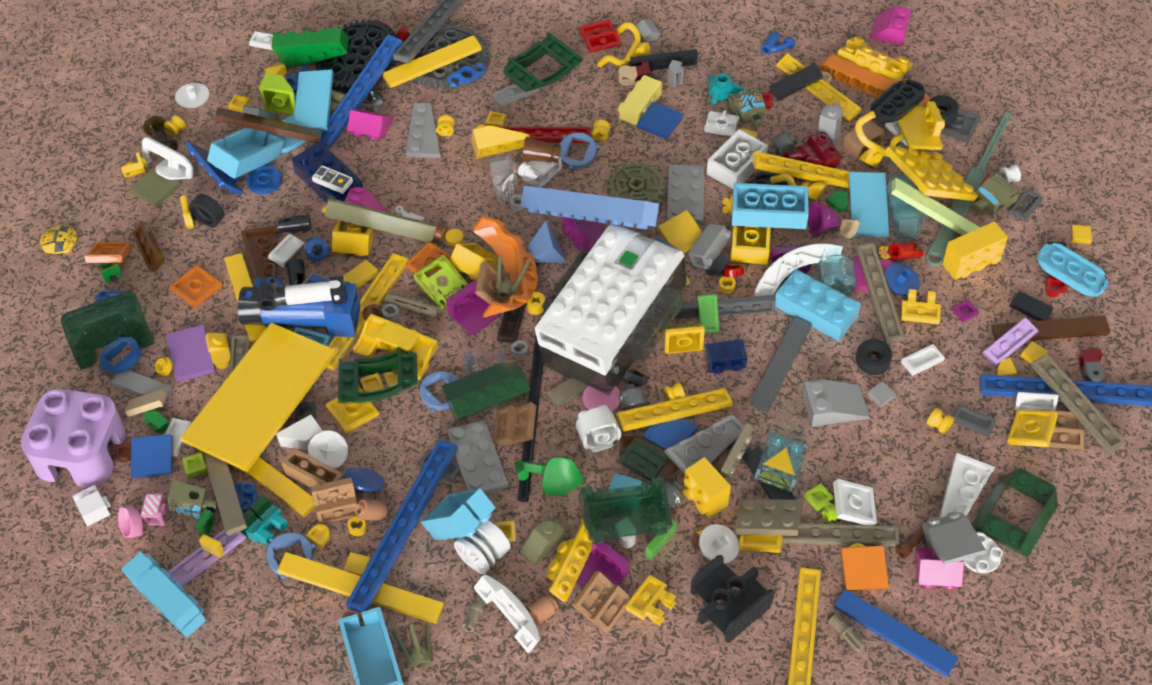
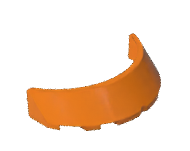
M482 216L473 227V232L485 240L498 256L502 257L501 262L506 274H510L509 281L513 285L527 260L529 259L531 262L517 287L516 293H512V296L508 300L504 299L502 303L492 302L483 313V317H489L523 306L532 297L538 281L534 258L524 248L523 240L504 227L506 224L500 220Z

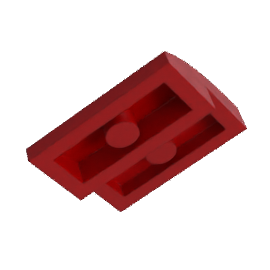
M610 19L579 27V33L590 53L622 44L617 30H614Z

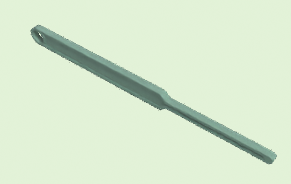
M1009 112L1004 114L979 165L971 168L965 180L967 184L974 188L973 191L975 193L987 174L985 167L1010 120L1011 114ZM955 199L950 210L965 218L973 201ZM942 224L926 256L928 265L937 267L942 264L948 242L955 239L956 231ZM932 255L938 256L940 261L932 262L929 257Z

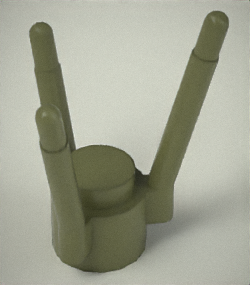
M498 256L496 288L498 289L497 296L499 298L508 300L512 293H516L517 287L531 262L529 259L513 285L509 281V273L506 274L505 280L501 282L502 257Z
M410 624L415 644L412 654L408 651L395 629L392 630L395 639L408 658L409 665H414L415 669L430 665V660L433 659L429 624L425 626L426 649L424 646H420L414 624Z

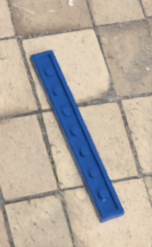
M389 34L386 36L329 118L328 130H322L320 145L329 149L333 146L348 124L350 110H358L394 58L393 54L403 44L401 39Z

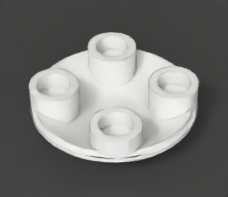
M978 532L977 535L987 554L963 561L972 571L989 573L1000 565L1003 551L992 539L984 533Z

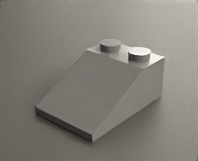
M825 379L804 382L802 396L812 427L870 418L860 385Z
M950 512L945 517H932L927 522L922 523L927 547L944 565L987 554L971 522L962 512Z

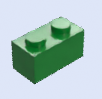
M155 409L143 414L144 423L147 426H152L155 433L159 432L162 434L167 430L169 426L168 420Z

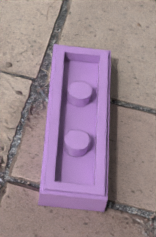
M1025 317L984 350L982 354L997 367L1003 360L1037 334L1039 330Z

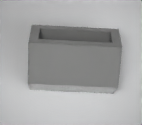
M643 19L635 25L646 42L650 43L658 39L660 32L651 20Z
M675 60L671 61L668 72V82L673 87L683 84L682 62Z

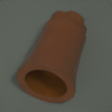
M526 136L522 161L558 163L561 146Z

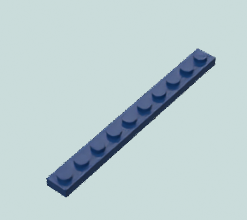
M981 374L979 378L980 395L1017 397L1018 392L1055 394L1042 378ZM1072 380L1090 402L1152 406V386Z
M442 440L437 441L345 604L347 609L359 613L369 610L457 452L456 444Z

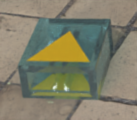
M770 431L754 479L793 492L808 445Z

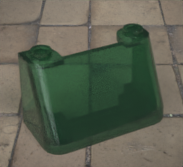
M664 477L653 478V483L646 484V482H641L640 486L608 490L596 488L595 492L592 491V486L581 487L579 491L578 501L588 540H593V543H602L606 541L605 539L649 533L663 535L668 533L667 530L673 525Z

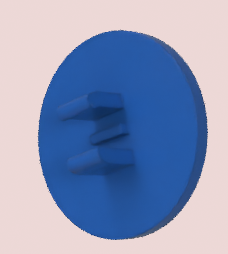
M896 263L890 265L885 270L884 275L888 287L893 292L907 296L909 289H919L920 279L917 273L909 266Z
M353 467L346 470L344 479L351 477L355 490L362 493L364 491H379L384 486L382 476L370 469Z

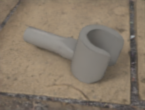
M377 99L374 103H362L360 107L372 108L376 112H380L384 108L381 105L383 101Z

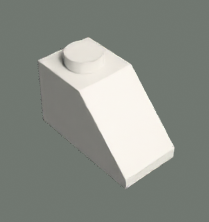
M309 415L278 432L276 436L281 447L307 450L310 440L317 433L322 432V429L312 415Z

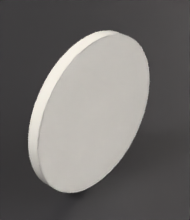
M189 83L178 89L175 99L184 108H196L208 100L209 90L203 84Z
M714 524L706 527L700 534V550L709 561L717 555H722L724 563L727 564L738 555V539L728 527Z

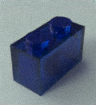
M743 339L709 343L704 346V357L708 373L719 374L729 370L740 371L747 366V354Z

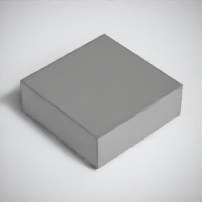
M883 381L869 390L867 394L880 407H883L896 397V393Z

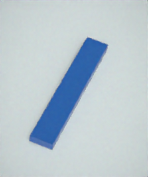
M846 589L834 604L833 608L945 677H948L959 659Z

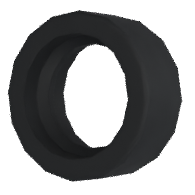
M198 194L188 205L193 217L211 228L216 227L225 216L220 204L206 194Z

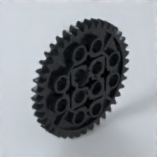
M362 19L361 23L356 20L355 24L350 22L349 26L343 25L342 29L349 38L348 53L315 62L316 65H314L315 71L333 70L332 90L336 89L339 92L342 89L343 93L347 89L349 90L386 36L389 34L397 38L394 31L386 23L383 24L381 21L377 23L376 20L372 22L371 19L365 22ZM393 58L384 72L391 70L390 67H395L394 62L397 60Z

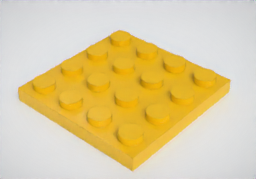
M899 146L887 147L885 153L924 195L975 201L978 197L973 191L974 188L967 184L963 177L953 170L951 164L944 161L940 153H932L925 150L918 151L912 148L904 149Z

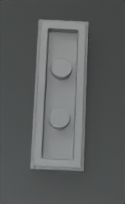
M512 84L492 93V98L500 107H503L543 88L525 92L516 84Z
M129 370L118 373L112 381L114 387L138 396L164 389L167 393L164 402L173 391L170 385Z

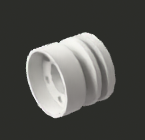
M489 520L484 523L480 521V524L476 527L477 531L473 535L459 538L454 543V548L461 559L476 572L483 575L490 569L489 567L495 564V559L499 560L510 550V543L506 536Z

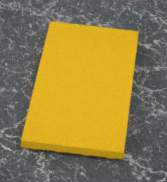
M270 323L180 437L181 441L248 472L336 355L335 350L274 323Z

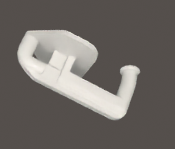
M145 137L142 140V156L145 157L146 163L152 161L150 151L166 158L156 166L157 174L169 180L193 178V165L184 155L149 137Z

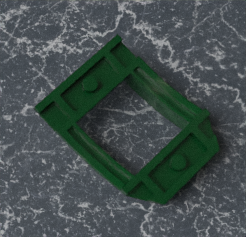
M548 32L546 38L541 42L538 41L524 53L514 58L509 57L503 73L522 90L529 92L548 86L563 78L583 58ZM546 54L563 65L555 73L541 80L525 69Z
M397 347L396 351L383 356L354 359V362H343V359H339L338 404H360L381 401L418 385L417 353L412 351L407 353L402 351L401 347ZM397 368L398 384L381 390L358 392V376L373 375L375 373L381 374Z
M1018 468L1000 478L972 526L977 531L984 533L988 537L1028 558L1058 508L1056 487L1022 468ZM1008 486L1045 505L1029 533L992 514Z

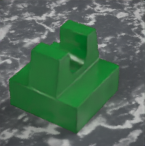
M103 263L97 266L108 284L111 283L110 276L113 274L118 279L122 278L118 263Z

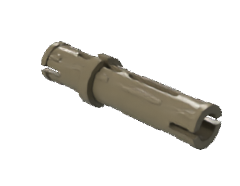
M388 292L385 296V303H392L398 307L415 311L419 315L425 314L438 318L441 312V307L428 304L424 300L418 301ZM398 300H401V301H404V302H408V303H410V304L408 305V304H405V303H401V302H398ZM416 305L427 308V310L416 307Z
M490 571L486 572L487 576L495 579L496 581L499 579L498 575L494 572L492 576H490ZM478 593L473 603L469 604L468 614L461 625L466 631L470 627L469 632H474L479 618L484 614L486 602Z

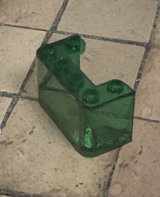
M130 291L69 311L61 317V324L68 345L80 371L96 363L95 349L110 344L118 339L119 336L132 337L141 348L155 344L137 296Z

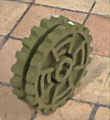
M630 162V165L622 164V168L617 167L615 172L610 173L607 183V196L647 201L662 205V199L665 198V193L663 192H665L666 186L664 185L666 182L663 179V174L658 173L657 168H651L650 164L643 165V162L638 164Z

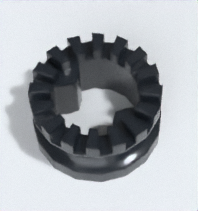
M381 89L371 90L368 94V101L382 98L383 96L380 94Z

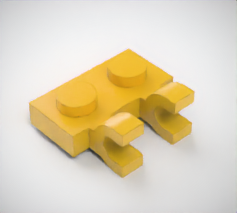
M909 289L907 301L902 300L901 320L939 324L941 304H935L936 292L928 291L926 303L916 302L917 290Z
M649 575L625 606L626 611L643 621L648 616L653 622L661 625L665 619L663 617L664 611L654 606L660 600L672 610L676 605V601H674L676 595L666 591L667 584Z

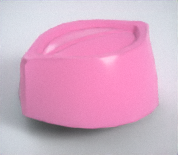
M132 506L119 508L118 522L122 535L125 538L142 536L143 522L139 511Z

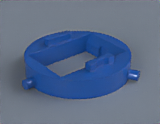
M119 336L118 339L108 344L100 355V364L102 365L99 368L102 372L105 369L111 374L127 371L141 358V347L135 339ZM127 345L131 346L133 350L114 366L108 361L120 354Z

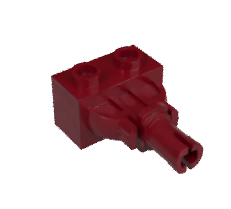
M825 133L810 135L808 141L802 146H797L795 151H786L783 154L785 158L831 168H837L842 158Z

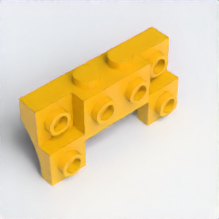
M857 36L848 39L846 46L840 48L837 53L838 57L896 82L901 81L913 66V63L904 56L893 59L885 53L873 50V48L868 46L869 43L864 42L863 38Z
M370 314L365 321L357 343L353 347V352L366 358H371L378 348L392 353L397 350V347H401V350L410 353V351L417 353L418 380H420L429 368L430 359L438 349V341L422 335L416 330L405 328L399 323H393Z

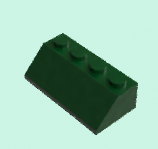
M513 358L441 386L455 422L527 395L531 391L523 371Z

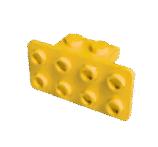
M928 101L926 107L916 106L901 120L897 121L908 148L915 150L942 149L943 144L939 136L945 122L935 102Z

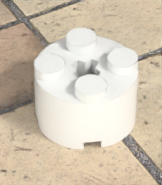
M601 405L598 408L588 411L584 410L578 414L576 429L585 449L588 450L589 448L592 452L602 451L614 446L613 442L616 439H620L621 430L613 412L608 406Z

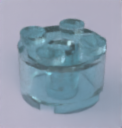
M846 255L827 256V260L822 262L821 259L818 262V281L844 295L852 292L857 283L853 259L852 261L849 260V257Z

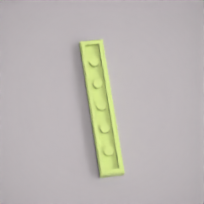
M898 178L892 181L891 194L962 236L980 228Z

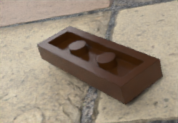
M140 221L132 235L148 270L155 272L165 259L148 222Z

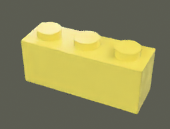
M645 75L640 81L638 80L632 92L628 93L626 100L619 105V119L637 126L638 121L652 102H656L662 94V82Z

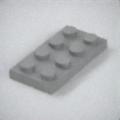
M669 165L667 221L688 210L697 224H703L704 166Z
M485 420L447 429L449 442L456 444L458 448L454 456L459 465L467 491L480 488L484 494L508 488L506 476Z

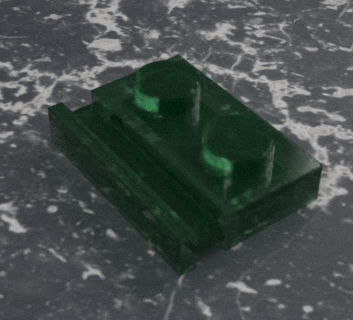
M634 437L632 443L629 444L619 458V463L652 483L669 458Z

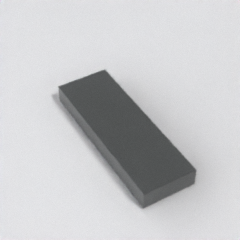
M243 106V113L274 120L279 119L278 113Z

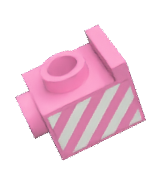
M161 493L146 494L141 512L144 524L165 526L164 515L168 513V503L165 502V495Z

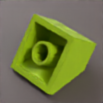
M265 73L259 86L264 109L266 111L293 115L296 103L293 89L282 75Z

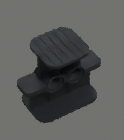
M717 555L702 567L693 577L690 586V593L692 595L698 594L708 604L699 612L697 621L702 625L710 620L725 635L727 643L734 640L742 631L746 630L756 619L760 618L762 614L771 608L774 590L770 589L767 591L756 580L759 570L755 566L743 576H738L724 563L722 555ZM732 587H738V588H740L741 590L735 591V590H733V589H731V588H732ZM723 600L725 603L719 604L716 601Z

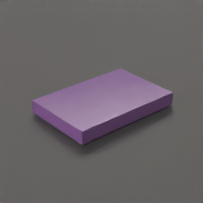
M204 325L166 334L177 382L215 372L211 354L208 352Z

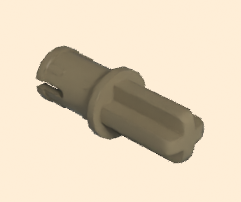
M839 613L829 619L828 623L838 632L840 639H845L857 653L865 648L864 642L854 633V627L849 626Z

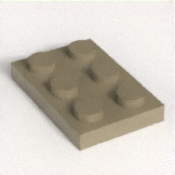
M747 422L719 471L720 475L727 482L734 473L738 462L753 437L750 432L754 426Z
M740 499L735 532L741 535L798 536L803 507L802 500Z

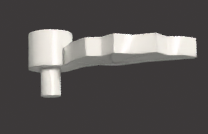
M397 206L395 209L396 215L420 221L424 220L422 216L405 212L402 206Z

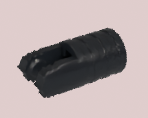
M306 214L280 218L277 230L279 233L311 230L310 216Z
M294 258L289 260V285H297V282L299 285L306 280L305 265L302 259Z

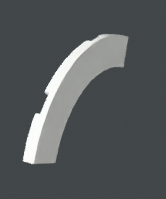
M813 244L786 253L765 271L755 288L753 296L774 295L784 278L800 267L814 263L838 265L843 246Z

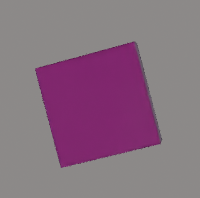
M969 300L952 307V311L962 323L979 315L978 310Z

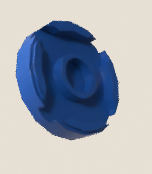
M263 165L254 169L251 173L249 172L246 181L248 188L252 192L265 195L276 191L281 186L282 176L281 172L275 169V167Z

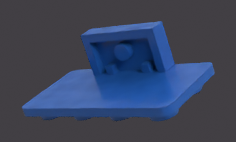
M187 141L188 152L198 158L197 162L201 166L206 167L207 174L216 179L215 183L222 189L226 187L233 194L238 193L242 195L244 193L235 183L241 176L235 179L228 176V174L207 161L208 151Z

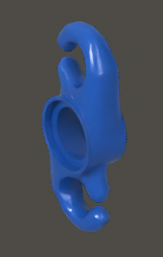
M476 63V66L472 65L471 67L464 66L450 74L447 79L448 83L452 87H457L458 84L462 85L463 83L469 84L483 76L486 72V67L482 63ZM475 67H481L482 71H476ZM469 72L472 76L466 78L462 74ZM452 79H458V84L453 83Z

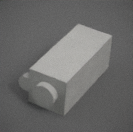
M838 103L826 104L820 115L817 133H825L833 145H835L839 138L843 109L839 108Z
M709 224L688 253L693 266L709 269L730 240L732 232L726 230L723 225Z

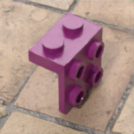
M562 217L561 229L582 255L591 251L606 230L603 224L598 222V218L597 222L587 220L574 222L572 218Z
M476 280L465 285L462 290L451 295L446 300L448 315L470 335H475L499 317V314L483 317V313L490 304L475 293Z
M597 537L592 542V553L589 555L576 583L584 588L593 574L599 571L613 585H619L629 574V560L624 554L613 550L607 541H602Z

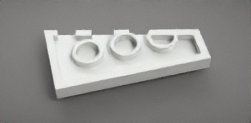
M956 453L939 518L955 511L962 512L967 516L995 467Z

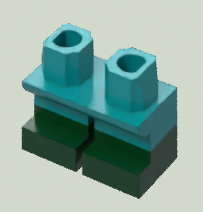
M263 495L250 507L251 510L248 509L243 514L247 528L241 530V532L255 543L260 541L265 545H269L271 543L269 539H274V535L270 531L275 527L281 532L288 526V523L283 517L280 508H276Z

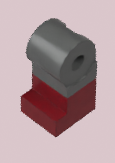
M1101 349L1081 350L1078 361L1084 381L1102 382L1105 371L1100 367L1099 363L1103 356Z

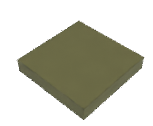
M153 167L129 189L132 194L157 208L181 184L176 179L169 180L156 173V168Z

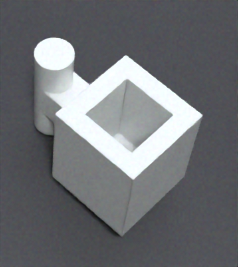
M95 485L72 495L87 526L110 515L107 508L111 506L106 496L101 497Z

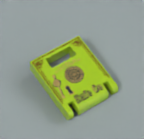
M444 254L414 274L415 281L436 306L441 307V310L444 307L440 301L447 307L446 300L451 295L462 290L461 287L467 285V282ZM438 266L440 270L429 278L425 275Z

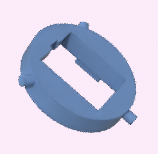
M584 133L562 136L560 157L563 164L569 167V170H572V168H585L593 163L597 154L596 149L600 148V145H596L590 136ZM573 139L589 143L583 161L566 157Z
M436 372L425 376L420 386V395L424 404L431 408L430 412L434 413L435 410L449 409L447 401L441 404L427 388L440 379H443L446 383L458 380L455 375L448 372Z
M286 533L275 539L270 538L269 541L271 543L266 554L267 561L272 571L280 575L282 579H285L288 576L279 574L277 571L278 564L274 559V551L301 543L306 559L312 560V549L316 548L315 543L310 545L304 536L297 533Z

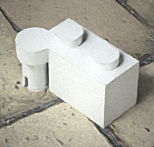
M561 157L558 163L524 162L520 165L518 174L526 182L541 188L562 169Z

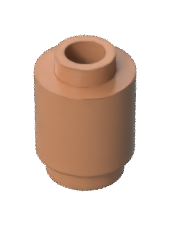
M362 499L356 505L355 513L360 520L379 521L386 517L387 506L380 500Z
M547 595L546 597L542 596L526 609L534 623L540 625L555 614L558 605L550 595Z

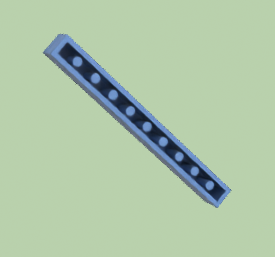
M524 186L521 207L528 208L527 212L538 213L539 210L540 214L549 215L550 213V215L560 217L562 213V217L597 222L598 218L600 223L609 224V220H611L610 224L622 225L623 222V226L634 227L636 224V228L647 229L648 226L656 227L659 203Z

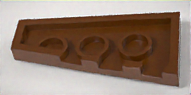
M277 225L242 230L241 236L254 280L255 278H261L263 283V279L273 276V278H276V263L268 259V256L277 246Z

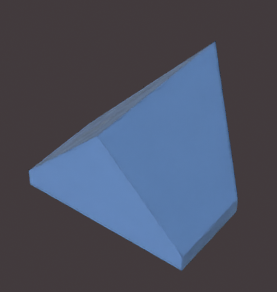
M545 221L527 246V252L532 254L535 263L566 262L561 244Z

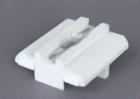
M725 110L723 113L710 111L704 132L731 137L736 132L740 118L739 116L726 114Z

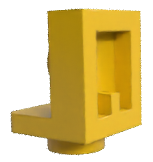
M139 152L136 153L137 163L129 162L121 167L125 178L146 172L144 168L147 166L145 157H141Z

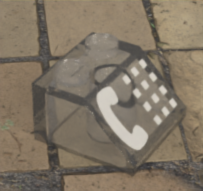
M510 155L489 159L491 183L498 208H502L516 192L515 185L518 184L517 175L515 174L517 172L516 162H512Z

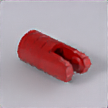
M916 242L892 243L889 248V255L892 259L921 258L924 252L921 249H916L918 245Z

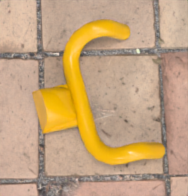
M625 22L616 29L618 35L629 29L635 38L625 58L620 60L612 55H606L597 62L598 67H603L607 62H611L616 66H625L630 62V57L649 55L651 52L649 43H640L641 34L638 28L632 23Z
M871 111L858 119L855 130L859 140L869 148L859 159L877 168L883 156L888 158L889 156L885 153V148L869 140L863 132V124L875 118V113ZM900 133L895 136L889 146L896 147L898 142L904 140L903 134Z
M781 174L770 178L772 184L786 181L789 186H797L794 179L788 174ZM806 180L800 186H808V198L816 201L823 195L827 184Z

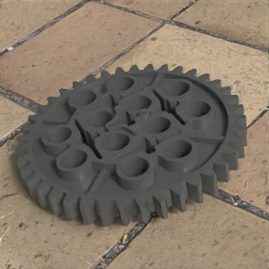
M449 23L447 26L442 25L412 61L473 35L481 45L482 50L412 80L417 79L418 84L423 82V86L429 84V88L435 86V90L439 87L442 90L445 87L451 90L452 86L449 85L447 79L450 74L460 70L462 67H471L472 65L476 66V63H482L487 71L490 62L488 45H486V41H483V37H479V33L474 34V30L469 31L468 27L463 29L461 25L457 28L456 24L450 27ZM476 66L475 70L482 71V68ZM469 72L462 74L466 78L472 76ZM452 79V82L458 84L459 80Z

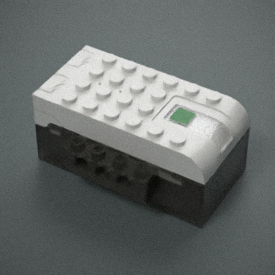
M610 224L590 252L582 249L542 304L544 315L535 326V332L543 365L565 377L573 378L604 394L610 395L635 359L641 362L646 361L665 333V330L682 308L683 299L681 291L687 284L683 252L620 225Z

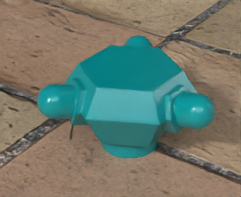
M727 74L710 75L708 77V92L712 105H716L718 101L728 99L729 95L743 91V86L737 85Z

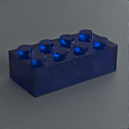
M321 142L291 159L294 172L326 204L329 198L345 202L350 188H363L362 181ZM321 166H325L352 177L353 182L342 194L313 182V175Z

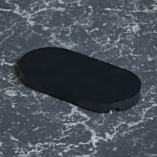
M914 80L894 83L872 102L870 112L873 111L875 113V118L873 119L884 123L901 120L924 99V86Z

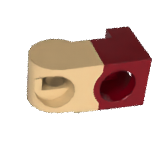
M648 61L641 62V66L630 67L625 65L620 67L618 71L619 83L621 85H635L644 75L650 77Z

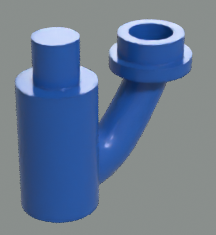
M774 31V33H770L760 50L762 53L769 55L771 52H780L787 48L793 49L795 40L792 37H787L783 40V44L776 45L779 41L780 33Z

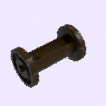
M160 116L148 118L143 124L145 134L153 136L155 141L177 151V141L171 137L169 138L164 131L165 120Z

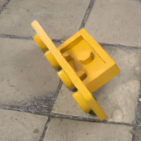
M582 522L574 539L563 541L559 544L557 554L548 566L549 570L546 577L553 581L549 591L563 602L568 600L592 550V542L599 536V532L587 522Z

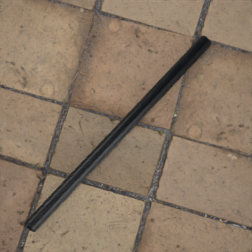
M535 336L530 381L531 391L529 392L528 403L532 402L536 405L533 439L524 442L522 460L533 462L545 353V347L538 344L537 336ZM529 472V477L526 480H519V502L529 501L532 472Z

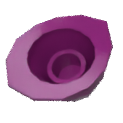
M815 202L808 207L807 223L810 233L814 237L820 236L822 233L841 225L837 212L825 204Z

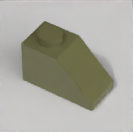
M550 516L546 517L533 529L520 550V554L535 566L564 540V528Z

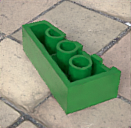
M342 28L320 29L319 32L304 30V33L288 31L287 34L281 35L279 32L273 33L271 48L286 66V69H291L347 54L349 38Z

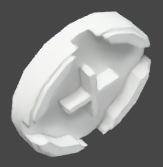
M322 431L310 440L307 450L309 456L336 469L346 460L348 445L344 437L339 433Z

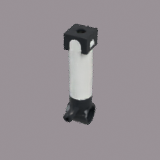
M343 276L330 277L328 282L278 287L276 279L272 278L269 280V284H263L258 288V307L264 311H271L276 309L277 306L331 300L333 304L346 303V285Z

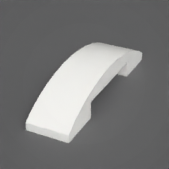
M483 575L474 589L486 604L493 601L518 630V633L515 635L517 641L527 653L531 652L540 641L537 627L531 615L510 590L495 579Z

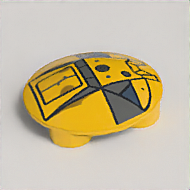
M54 226L42 235L40 244L46 253H69L77 241V234L69 226Z

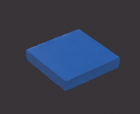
M652 102L638 121L637 128L667 140L683 119V113Z
M171 434L132 438V478L173 474V436Z

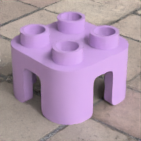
M54 389L45 393L38 401L21 438V447L39 478L55 482L58 476L55 466H59L69 470L77 486H98L110 477L114 468V463L107 450L109 439H111L113 445L124 443L126 429L114 402L109 397L73 390Z

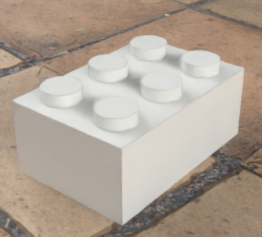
M739 129L708 159L707 175L733 189L734 183H744L757 170L754 169L752 159L754 151L767 154L768 145Z

